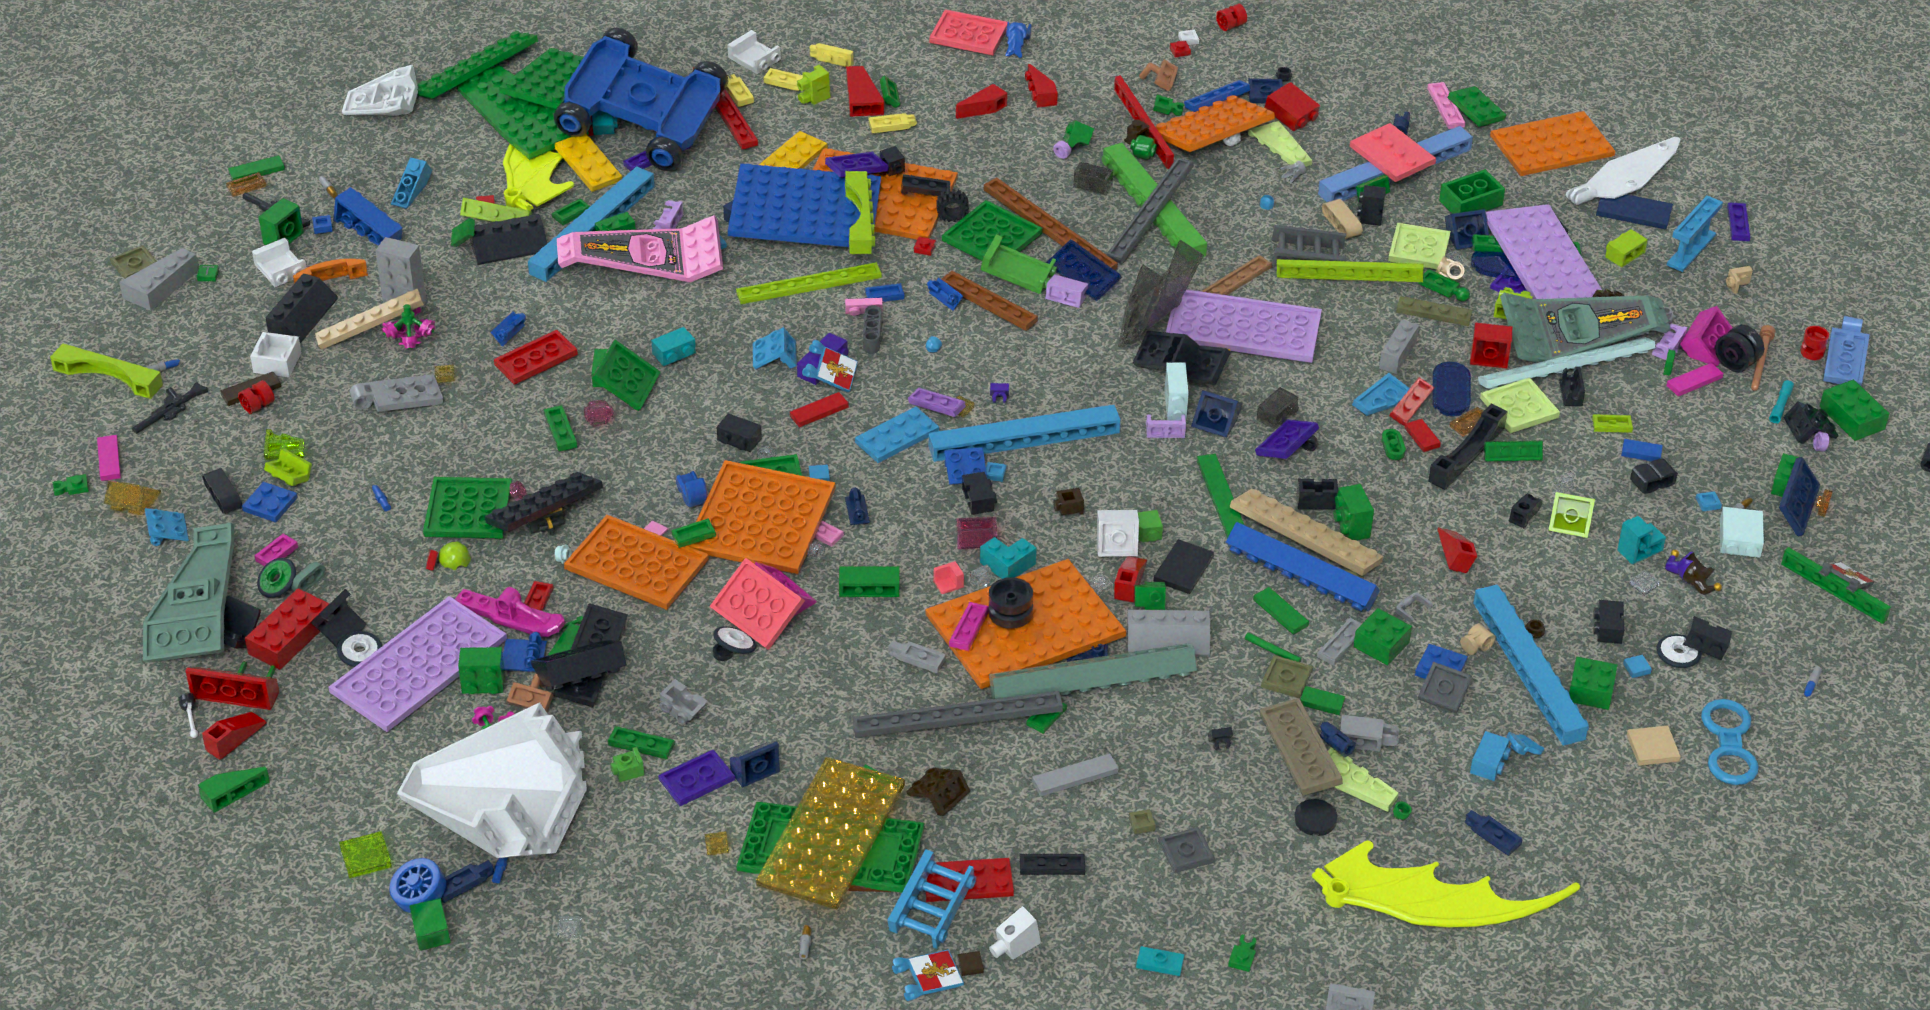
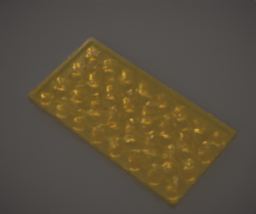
M826 757L756 879V886L838 909L903 790L905 779Z

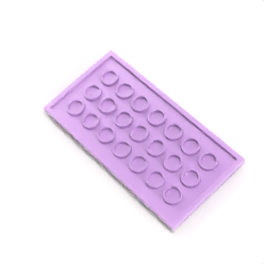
M1549 204L1486 212L1487 225L1526 290L1533 296L1532 299L1593 297L1597 289L1602 290Z
M1176 288L1166 332L1187 334L1201 346L1221 347L1235 352L1312 363L1322 309Z
M448 596L330 685L329 692L388 732L459 677L458 662L460 648L498 647L506 641L507 634Z

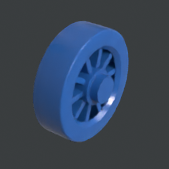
M427 858L413 859L403 864L394 873L389 886L390 895L403 911L410 913L409 905L441 898L446 888V877L434 861Z

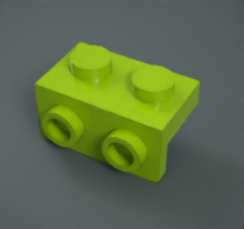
M281 449L279 459L266 462L264 470L271 473L273 477L285 481L287 485L296 486L309 480L312 464L286 449Z

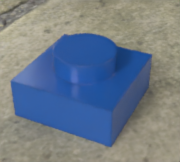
M330 215L312 217L314 234L333 232Z

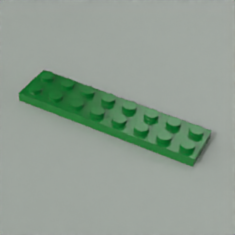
M512 32L509 37L499 39L496 44L484 47L483 51L471 54L470 58L458 61L457 65L445 68L444 72L432 75L431 79L419 82L417 84V96L437 97L538 42L537 35L529 34L528 32Z

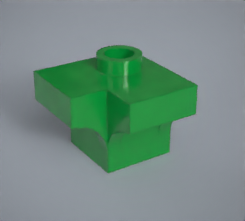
M1078 121L1069 122L1063 137L1065 139L1064 142L1070 148H1073L1076 143L1083 146L1089 145L1095 128Z
M1145 582L1142 585H1135V607H1144V610H1165V582Z

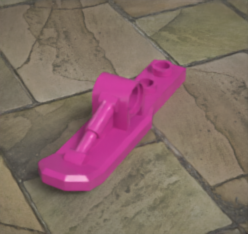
M507 587L497 599L463 589L454 599L477 615L487 617L496 624L528 634L538 632L541 637H548L559 632L565 625V619L562 614H550L530 608L522 603L520 593L512 587Z

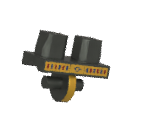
M562 507L529 522L530 533L534 534L547 530L549 535L554 534L553 528L565 524Z

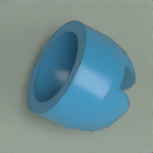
M1270 195L1262 196L1260 207L1265 210L1272 209L1274 207L1273 197Z
M931 336L926 342V349L931 353L937 352L942 347V342L935 336Z

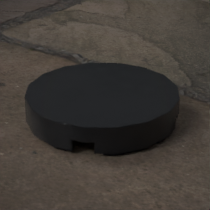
M1308 799L1301 802L1296 807L1294 814L1295 824L1300 831L1312 836L1313 834L1323 836L1332 832L1336 827L1338 817L1336 809L1330 803L1320 799Z

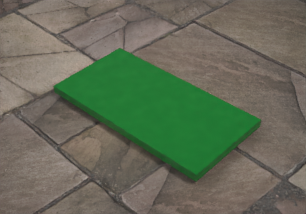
M756 802L736 868L737 871L823 883L836 882V884H850L902 893L914 871L925 823Z

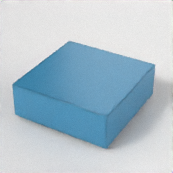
M987 462V479L1003 482L1007 465Z
M828 465L809 466V477L830 481Z
M1715 491L1696 494V500L1702 512L1721 509L1722 504Z
M1643 655L1626 658L1623 661V665L1632 678L1651 674L1652 669Z

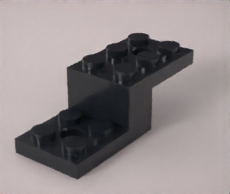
M1147 331L1132 363L1137 367L1163 369L1165 372L1166 363H1186L1187 382L1216 385L1231 351L1227 348L1201 346L1187 334Z

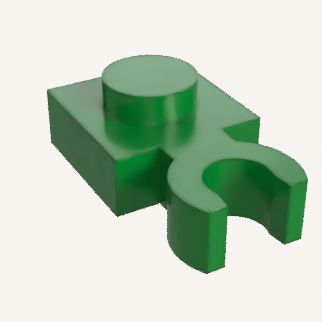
M1156 95L1153 111L1167 115L1172 112L1176 116H1181L1184 104L1180 102L1173 103L1171 98Z
M86 474L66 477L64 482L60 480L52 482L55 496L62 495L65 492H68L69 495L89 492Z
M1242 934L1239 939V946L1234 945L1228 967L1250 972L1256 955V950H1254L1256 938L1253 937L1252 942L1246 943L1244 941L1245 935Z

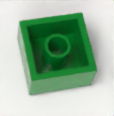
M282 198L258 216L264 245L282 238H286L290 244L304 233L300 207L287 199Z
M1356 484L1339 487L1338 494L1335 497L1336 510L1333 511L1335 522H1338L1340 525L1341 533L1345 537L1356 541L1371 538L1374 509L1362 485Z
M1377 608L1355 631L1353 647L1388 666L1410 643L1412 626Z
M502 647L460 648L458 669L462 694L504 693L505 668Z
M1576 656L1569 691L1572 702L1609 710L1618 664Z

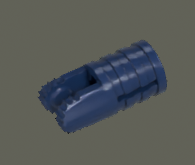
M1404 112V116L1395 114L1393 125L1405 135L1408 133L1410 112Z
M1322 722L1320 738L1341 756H1349L1355 749L1356 743L1334 725H1331L1329 722Z

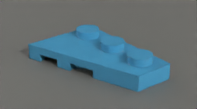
M1388 373L1354 399L1352 405L1368 416L1395 407L1410 388Z

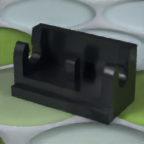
M1575 366L1574 373L1571 375L1567 374L1568 371L1565 368L1561 379H1559L1563 406L1583 407L1585 387L1581 367Z

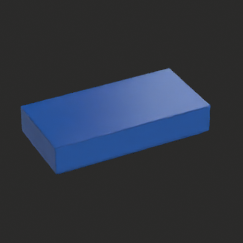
M901 283L865 288L866 298H882V302L904 299Z
M1624 439L1621 456L1647 461L1661 459L1663 445Z

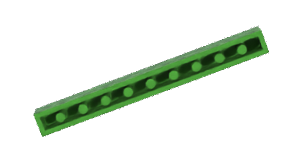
M1123 143L1103 148V164L1110 169L1113 176H1116L1120 185L1126 188L1128 194L1135 199L1136 204L1142 207L1158 184ZM1169 199L1153 221V224L1161 230L1162 235L1167 237L1171 246H1174L1179 255L1187 262L1205 257L1207 242Z

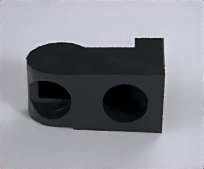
M1529 493L1525 494L1512 506L1509 522L1524 529L1528 525V521L1540 510L1542 500L1533 497Z

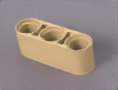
M1341 199L1322 204L1324 216L1337 232L1346 233L1345 239L1362 234L1363 229L1360 221Z

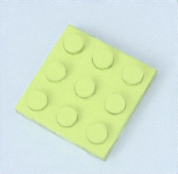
M1397 223L1388 261L1424 264L1426 268L1437 269L1443 256L1446 255L1450 231Z
M1530 377L1482 392L1480 397L1487 407L1492 403L1508 411L1505 428L1509 433L1559 418L1560 414L1559 410Z

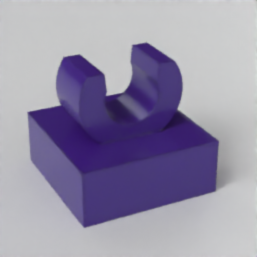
M990 383V396H992L993 403H996V397L1001 396L1003 403H1006L1007 396H1009V383Z

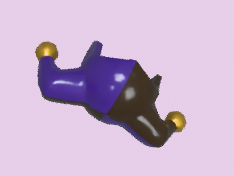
M1671 551V556L1665 565V569L1668 572L1679 575L1684 582L1692 584L1703 595L1722 589L1720 583H1715L1711 586L1706 584V579L1715 569L1713 567L1706 568L1701 564L1693 551L1682 557L1680 561H1675L1679 556V551Z

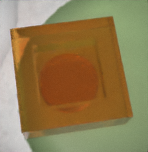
M1825 489L1823 496L1818 497L1816 507L1819 510L1817 515L1826 516L1833 491Z

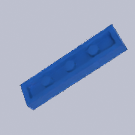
M1238 80L1184 101L1185 108L1196 112L1199 111L1200 107L1212 106L1215 101H1225L1228 96H1242L1245 92L1250 91V84Z

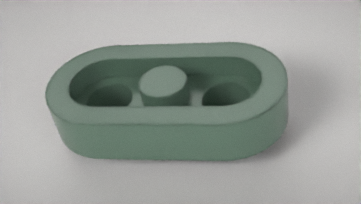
M319 562L309 564L294 578L293 585L291 586L292 590L295 591L299 588L306 592L323 578L325 566Z

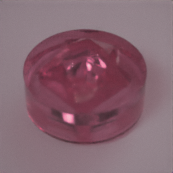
M520 481L510 484L511 496L516 501L527 495L526 489Z

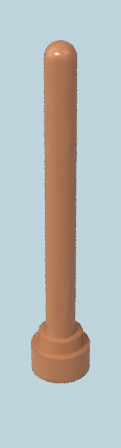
M1764 325L1760 330L1759 335L1764 342L1765 350L1763 356L1756 364L1751 385L1753 391L1759 389L1769 342L1775 336V328L1770 325Z

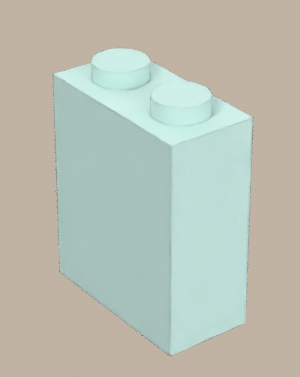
M1166 363L1165 401L1167 420L1180 421L1181 415H1185V420L1187 418L1188 384L1186 363Z
M1723 507L1720 517V553L1761 557L1764 545L1763 511Z

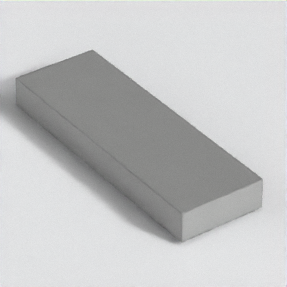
M1349 618L1317 652V657L1335 666L1354 645L1355 631L1362 623Z

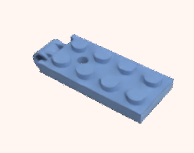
M1844 316L1841 329L1832 327L1823 381L1842 384L1854 379L1860 386L1862 385L1870 335L1860 333L1863 319Z

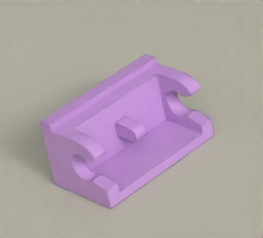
M666 201L665 205L672 206V209L664 208L660 219L655 220L654 224L656 226L653 229H676L683 216L682 201Z
M1054 274L1047 282L1045 299L1080 308L1086 298L1084 293L1088 289V284Z
M1670 324V328L1675 330L1676 333L1671 331L1665 333L1661 341L1656 344L1652 355L1666 360L1669 349L1675 350L1677 353L1681 347L1680 343L1686 335L1687 327Z
M1147 415V438H1185V415H1181L1180 421L1151 420V415Z

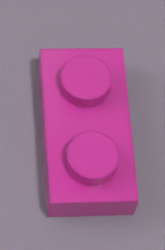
M282 534L254 555L255 561L265 566L276 558H285L298 548V543L289 536Z

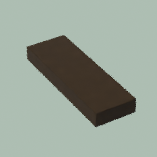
M270 372L220 390V393L226 404L230 406L240 402L238 399L239 392L246 388H251L252 385L261 380L265 381L271 390L280 388L281 382L274 372Z

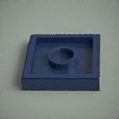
M1248 78V84H1250L1249 102L1265 104L1268 95L1283 87L1282 79Z

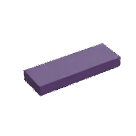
M918 388L908 397L910 404L956 417L966 407L965 401L922 388Z

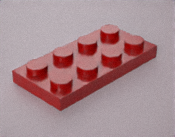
M555 330L495 358L494 365L515 385L578 355V351L558 330Z
M1009 858L936 862L937 865L961 874H965L969 865L973 867L976 882L972 889L969 888L963 900L1014 896ZM936 873L929 874L927 877V882L953 892L957 890L960 882ZM925 891L926 902L951 901Z

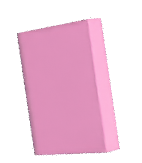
M651 521L644 528L661 536L669 530V528L655 521Z

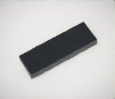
M1085 854L1019 855L1020 875H1085Z

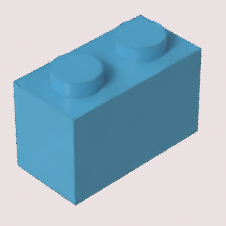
M1485 731L1472 759L1470 773L1495 781L1497 774L1501 775L1505 765L1503 761L1509 759L1511 748H1508L1510 739Z

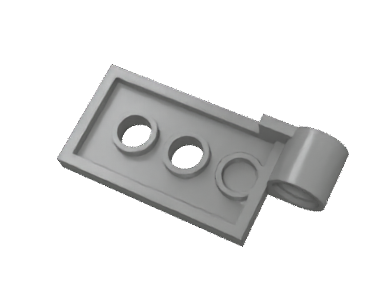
M434 374L358 383L350 389L354 406L359 410L369 408L373 402L377 412L443 403V396Z

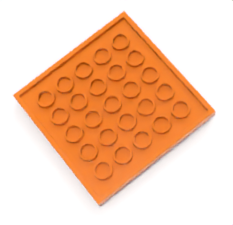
M724 460L696 520L698 522L709 518L716 536L688 546L707 553L709 556L743 562L747 558L754 564L758 562L780 571L799 574L836 489L835 482Z

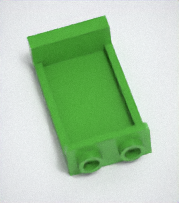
M996 234L983 257L980 270L1038 294H1041L1044 288L1047 289V282L1050 280V276L1053 277L1057 270V267H1055L1056 259H1052L1050 264L1008 248L1001 245L1003 237Z

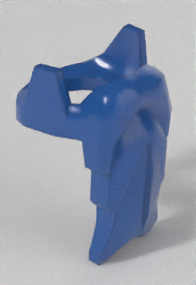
M1007 22L1006 36L1008 37L1007 43L1009 46L1005 54L1009 57L1015 54L1018 58H1022L1021 47L1024 45V39L1031 38V24H1029L1027 29L1023 23L1013 22L1009 26V22Z

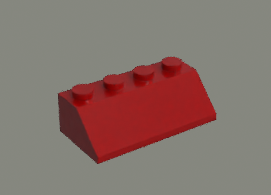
M189 667L185 670L190 693L198 700L272 710L279 694L276 678L201 667Z

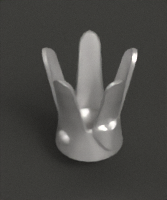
M1301 161L1281 167L1282 170L1291 169L1282 175L1283 179L1293 175L1290 183L1306 171L1305 165Z

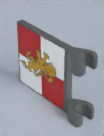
M1824 562L1823 568L1818 572L1825 577L1832 572L1850 583L1846 589L1852 593L1859 588L1873 585L1875 582L1841 562L1832 564Z

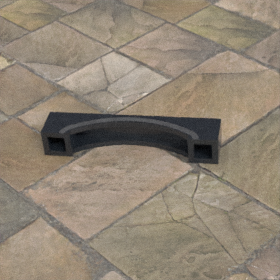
M1491 403L1481 413L1480 419L1465 440L1453 452L1446 456L1440 455L1431 464L1428 482L1445 490L1484 450V442L1493 441L1505 429L1508 411Z

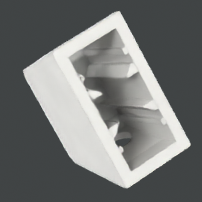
M1022 906L997 927L996 935L998 941L990 946L989 949L996 958L1006 953L1011 959H1015L1039 945L1041 940L1037 920Z

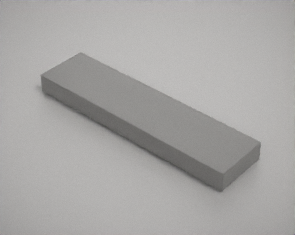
M1106 754L1033 776L1032 783L1039 795L1044 796L1117 774L1119 768L1111 754Z

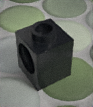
M896 146L880 151V158L888 165V171H885L888 176L905 172V157Z

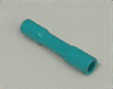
M1786 380L1783 382L1779 397L1769 417L1770 422L1778 424L1781 421L1785 405L1794 388L1792 381Z

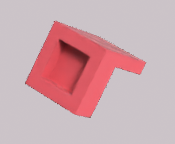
M956 561L935 567L933 582L941 594L964 588V573Z

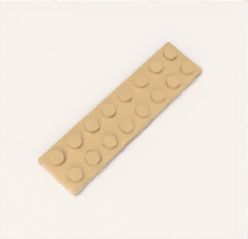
M1250 489L1231 501L1230 508L1361 576L1380 565L1383 561L1384 556L1378 554L1377 551L1361 545L1356 540L1345 537L1340 532L1331 530L1325 524L1318 523L1309 516L1294 511L1292 507L1285 506L1276 499L1261 494L1258 490Z

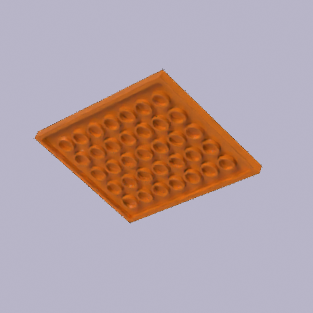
M823 148L813 170L834 172L825 164V158L854 153ZM905 163V172L893 176H888L886 172L867 174L881 176L874 232L916 240L918 237L930 239L939 219L936 204L938 196L908 192L905 195L902 194L903 174L950 181V192L958 178L957 172Z
M1066 559L1015 577L1025 580L1033 589V617L1029 623L1018 628L1000 627L992 622L988 612L969 651L950 647V649L979 688L984 689L990 686L989 674L1049 665L1092 649V646L1096 648L1100 643L1104 645L1126 637V630L1071 561ZM991 586L925 609L926 616L948 646L969 602L989 606V588Z

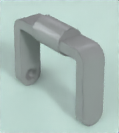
M1417 592L1407 596L1396 607V613L1410 623L1414 619L1403 609L1413 603L1414 600H1418L1429 609L1433 607L1432 602Z

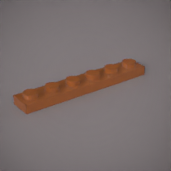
M954 271L949 272L942 278L944 282L962 294L967 300L1025 331L1038 322L1037 315Z

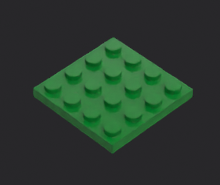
M985 200L942 235V241L983 261V257L996 234L1003 237L1001 245L1020 252L1042 234V227Z
M434 477L423 528L424 537L503 539L504 530L487 524L484 516L490 514L494 509L507 506L510 501L512 478Z

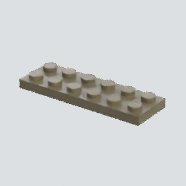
M1299 698L1260 709V716L1302 796L1343 784L1341 774Z

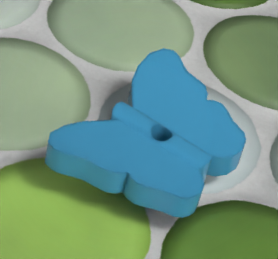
M1509 732L1506 736L1512 743L1510 747L1519 754L1525 755L1526 752L1541 755L1544 751V747L1538 745L1525 735H1515Z

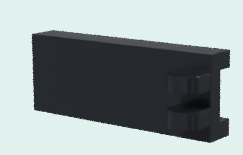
M903 174L901 193L904 195L912 192L941 196V192L946 193L947 189L950 191V181L906 174Z

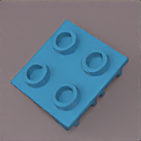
M145 508L151 544L159 546L163 538L189 541L184 513Z

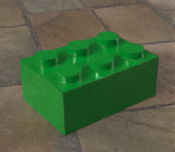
M1484 169L1441 184L1439 201L1452 214L1483 209L1488 211L1503 205L1505 188Z
M1854 379L1823 390L1819 406L1854 441L1885 430L1890 414Z

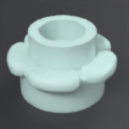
M566 544L557 546L555 549V559L562 564L572 555L571 549Z

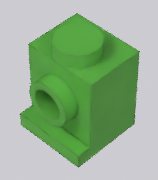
M634 747L631 752L613 756V763H610V768L613 776L617 775L619 782L644 776L643 761L637 747Z

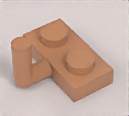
M1165 59L1161 62L1160 67L1153 63H1148L1139 77L1144 80L1153 71L1157 73L1154 83L1160 88L1169 91L1172 88L1178 67Z
M535 674L530 686L513 682L507 702L508 704L526 709L540 702L547 712L553 694L538 689L539 685L541 687L546 686H543L538 675Z

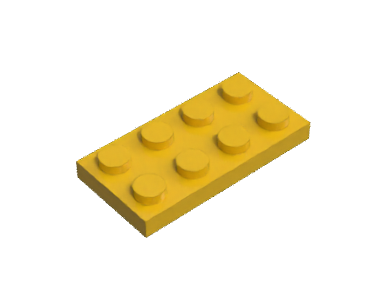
M799 131L759 165L803 169L821 154L823 148H828V144Z
M587 134L555 143V149L591 192L615 184L622 179L619 171Z

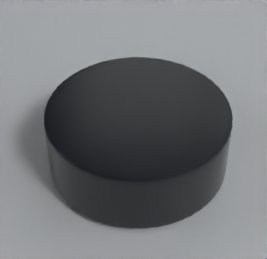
M718 643L713 647V657L716 660L727 661L733 657L732 651L725 649Z

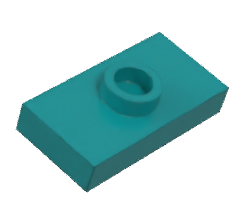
M1141 946L1136 968L1180 976L1185 954Z

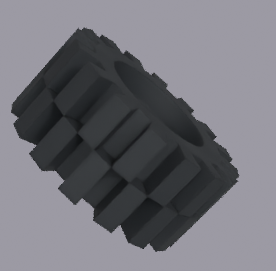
M947 189L946 193L941 192V196L938 195V200H936L937 213L940 218L942 217V220L945 221L947 219V222H951V220L956 222V219L960 221L962 217L964 218L969 213L968 197L964 192L961 193V190L958 189L955 192V189H952V192ZM951 203L959 204V206L956 208L946 207L948 204Z

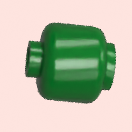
M1139 135L1136 140H1132L1130 149L1133 150L1134 157L1148 160L1154 157L1157 144H1155L1153 138Z

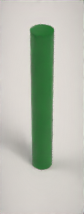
M1249 632L1245 636V640L1282 658L1301 662L1302 660L1301 657Z

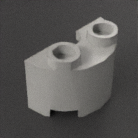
M674 679L660 693L661 703L659 706L663 712L671 714L679 723L686 724L708 701L697 693L692 695L685 685Z

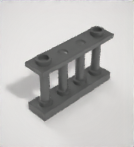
M1274 225L1272 241L1278 242V248H1274L1272 266L1277 267V259L1346 261V256L1339 255V249L1344 247L1346 233ZM1286 243L1296 244V250L1286 249ZM1304 245L1314 246V252L1304 251ZM1321 247L1332 248V254L1321 253Z

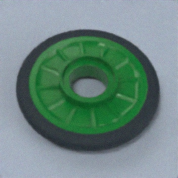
M276 558L267 563L258 576L257 586L259 592L267 598H276L286 593L293 585V580L296 577L294 563L287 558ZM280 574V578L273 582L274 577Z

